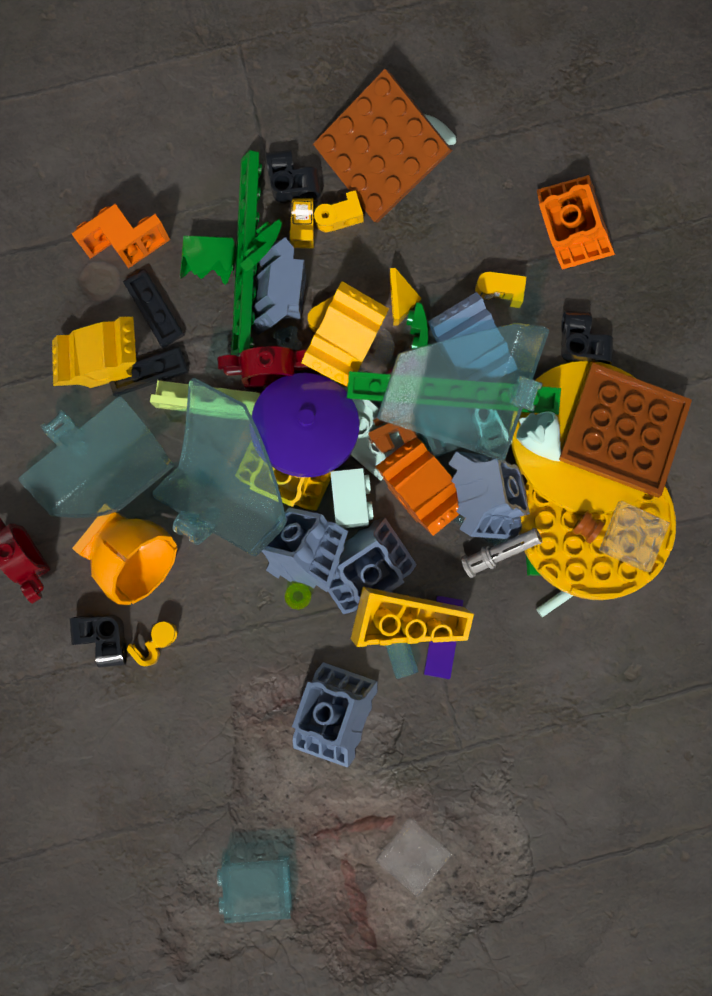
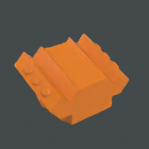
M589 175L537 189L540 210L562 270L615 255Z
M418 438L405 443L375 466L386 481L388 489L412 518L419 522L433 536L459 515L456 512L459 508L455 484L451 482L453 478Z

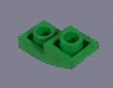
M279 219L272 225L267 221L256 230L258 236L252 241L254 246L244 253L246 259L240 264L246 273L273 246L282 225Z
M416 303L415 311L409 310L406 325L411 326L410 334L419 336V338L414 337L411 352L416 353L415 360L417 362L424 363L428 343L427 320L422 304Z

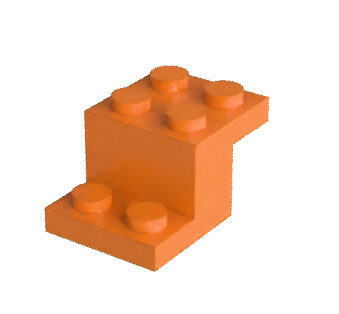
M116 204L103 208L99 211L98 216L90 221L81 223L77 226L76 231L71 233L90 259L112 245L128 269L170 240L156 214L141 219L137 226L132 228Z

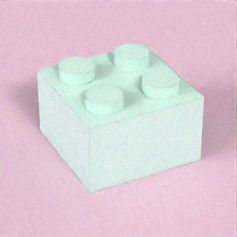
M363 468L332 471L331 482L336 524L344 529L368 526L369 520H373L372 501L366 502V494H370L369 475H364Z

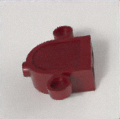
M257 347L242 351L240 356L223 355L217 357L218 369L223 370L227 376L241 375L245 388L268 387L271 383L282 377L293 376L296 374V371H306L312 368L301 363L307 350L293 352L292 349L285 347Z
M0 518V569L10 580L20 584L22 593L33 604L43 597L41 592L44 589V585L39 577L51 569L25 528L12 523L6 526Z

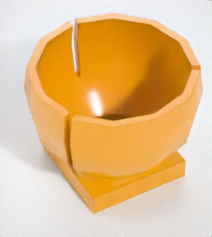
M106 506L72 549L90 560L91 576L109 599L117 604L131 605V603L134 604L149 596L165 580L175 562L177 545L171 535L158 524L150 520L128 519Z

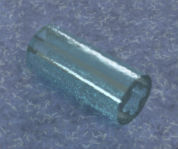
M392 643V645H385L396 679L419 672L410 644Z

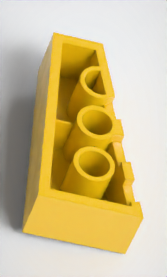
M363 587L351 640L357 647L375 644L380 646L392 645V643L416 644L426 641H466L469 637L474 614L461 606Z

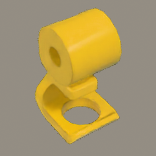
M170 622L155 624L151 631L152 641L145 643L149 651L147 658L141 654L133 643L128 645L127 651L139 665H154L160 656L157 648L170 646L177 638V628Z

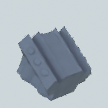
M286 237L278 243H274L268 253L258 262L264 269L255 276L258 282L256 300L252 306L254 312L259 316L254 320L252 326L258 335L281 319H301L306 282L305 260L293 259L294 247Z
M477 292L428 321L432 334L437 341L436 345L455 380L496 383L518 370L515 357L509 352L507 342L499 333L491 313L485 307L483 298Z
M456 451L448 465L457 470L451 482L455 484L459 508L456 512L465 517L460 530L471 537L498 539L516 537L522 528L521 516L530 514L523 475L518 466L515 464L511 465L505 459L497 456Z
M288 507L286 512L280 515L277 525L271 533L266 535L263 545L260 547V550L269 561L266 571L276 578H279L281 575L290 582H300L313 589L317 585L327 592L332 579L335 577V570L339 565L340 555L344 550L348 531L336 523L328 522L322 514Z
M386 518L373 521L369 528L359 530L354 537L344 543V550L340 555V562L336 567L335 577L332 579L328 590L343 614L354 612L358 609L363 587L391 592L404 583L402 579L411 574L417 565Z
M323 662L316 670L312 682H307L292 725L295 728L293 748L349 767L355 758V748L361 741L362 730L367 716L372 710V699L377 693V681Z

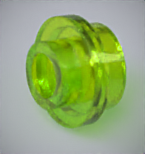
M292 584L285 592V601L292 609H303L311 601V592L304 584ZM297 591L303 594V599L299 602L293 598L294 593Z

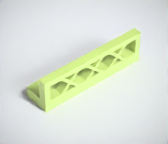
M157 380L156 394H151L150 403L156 408L251 419L254 405L261 393Z

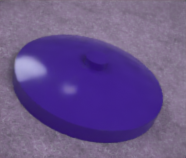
M297 373L293 376H285L271 383L258 397L251 417L252 438L260 455L278 471L296 477L321 476L338 468L351 455L359 434L357 408L352 399L346 398L347 392L331 379L311 373Z

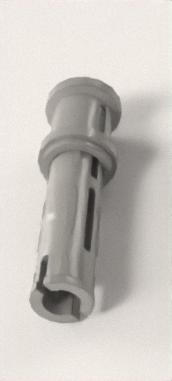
M533 528L494 547L484 546L481 548V551L473 555H464L461 557L464 570L470 578L476 576V573L482 570L496 568L499 561L543 543L541 535L537 528ZM524 541V543H522V544H520V545H518V546H515V547H513V548H511V549H509V550H506L507 548H509V547H511V546H514V545H516V544H518V543Z

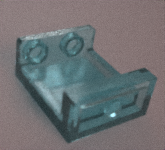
M278 856V859L273 861L230 863V860L224 861L221 869L217 871L218 886L223 887V897H219L220 915L224 914V923L291 919L292 897L289 856Z

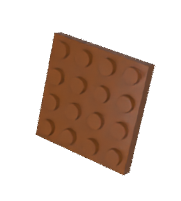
M384 69L313 143L349 191L356 190L360 205L371 219L377 223L453 151L387 69Z
M592 363L563 443L559 460L659 498L663 494L692 399Z

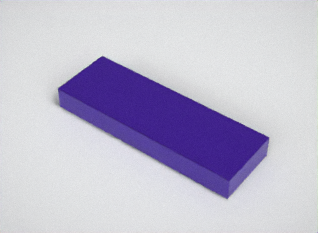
M442 596L436 597V602L463 606V600ZM429 641L423 674L450 679L457 641Z

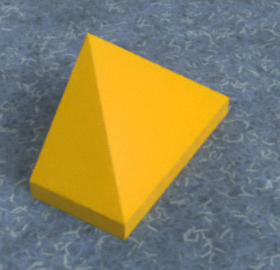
M390 268L393 326H397L409 314V310H412L422 298L396 268Z

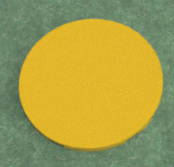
M578 361L552 368L530 385L561 388L559 415H556L560 424L561 449L591 364L595 363L633 377L631 374L601 362L591 361L588 363L589 361ZM514 412L511 424V445L516 464L522 475L524 474L525 478L533 486V489L548 502L551 501L570 512L584 514L588 510L592 515H600L626 508L646 494L562 461L550 460L529 451L518 441L516 434L521 425L519 420L527 417L530 412Z
M528 481L526 482L525 491L530 514L521 516L522 528L519 535L537 528L543 543L524 551L537 572L556 588L584 599H615L639 590L652 581L665 566L664 564L670 551H672L676 534L674 506L666 486L662 496L659 498L646 493L638 501L619 511L592 515L596 520H603L605 525L595 540L588 544L582 535H576L572 532L575 524L583 514L567 511L551 501L548 502L533 489V486Z

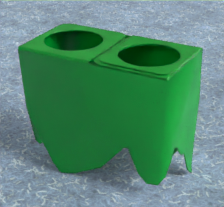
M184 235L180 279L185 277L190 271L200 279H203L211 270H215L218 276H221L222 283L226 285L232 269L234 279L236 246L233 238Z

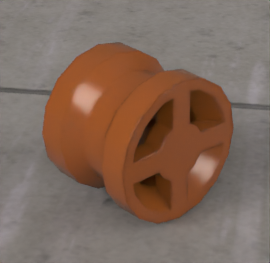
M587 510L575 524L572 532L576 535H582L585 541L591 544L603 529L605 522L601 519L596 520L592 517V513Z

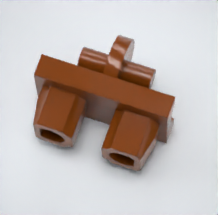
M383 406L379 408L381 416L373 419L375 427L383 423L385 425L368 433L370 443H374L380 453L384 454L394 449L395 446L390 435L399 432L403 443L417 438L414 426L415 418L411 412L391 421L400 416L398 410L394 409L387 412Z

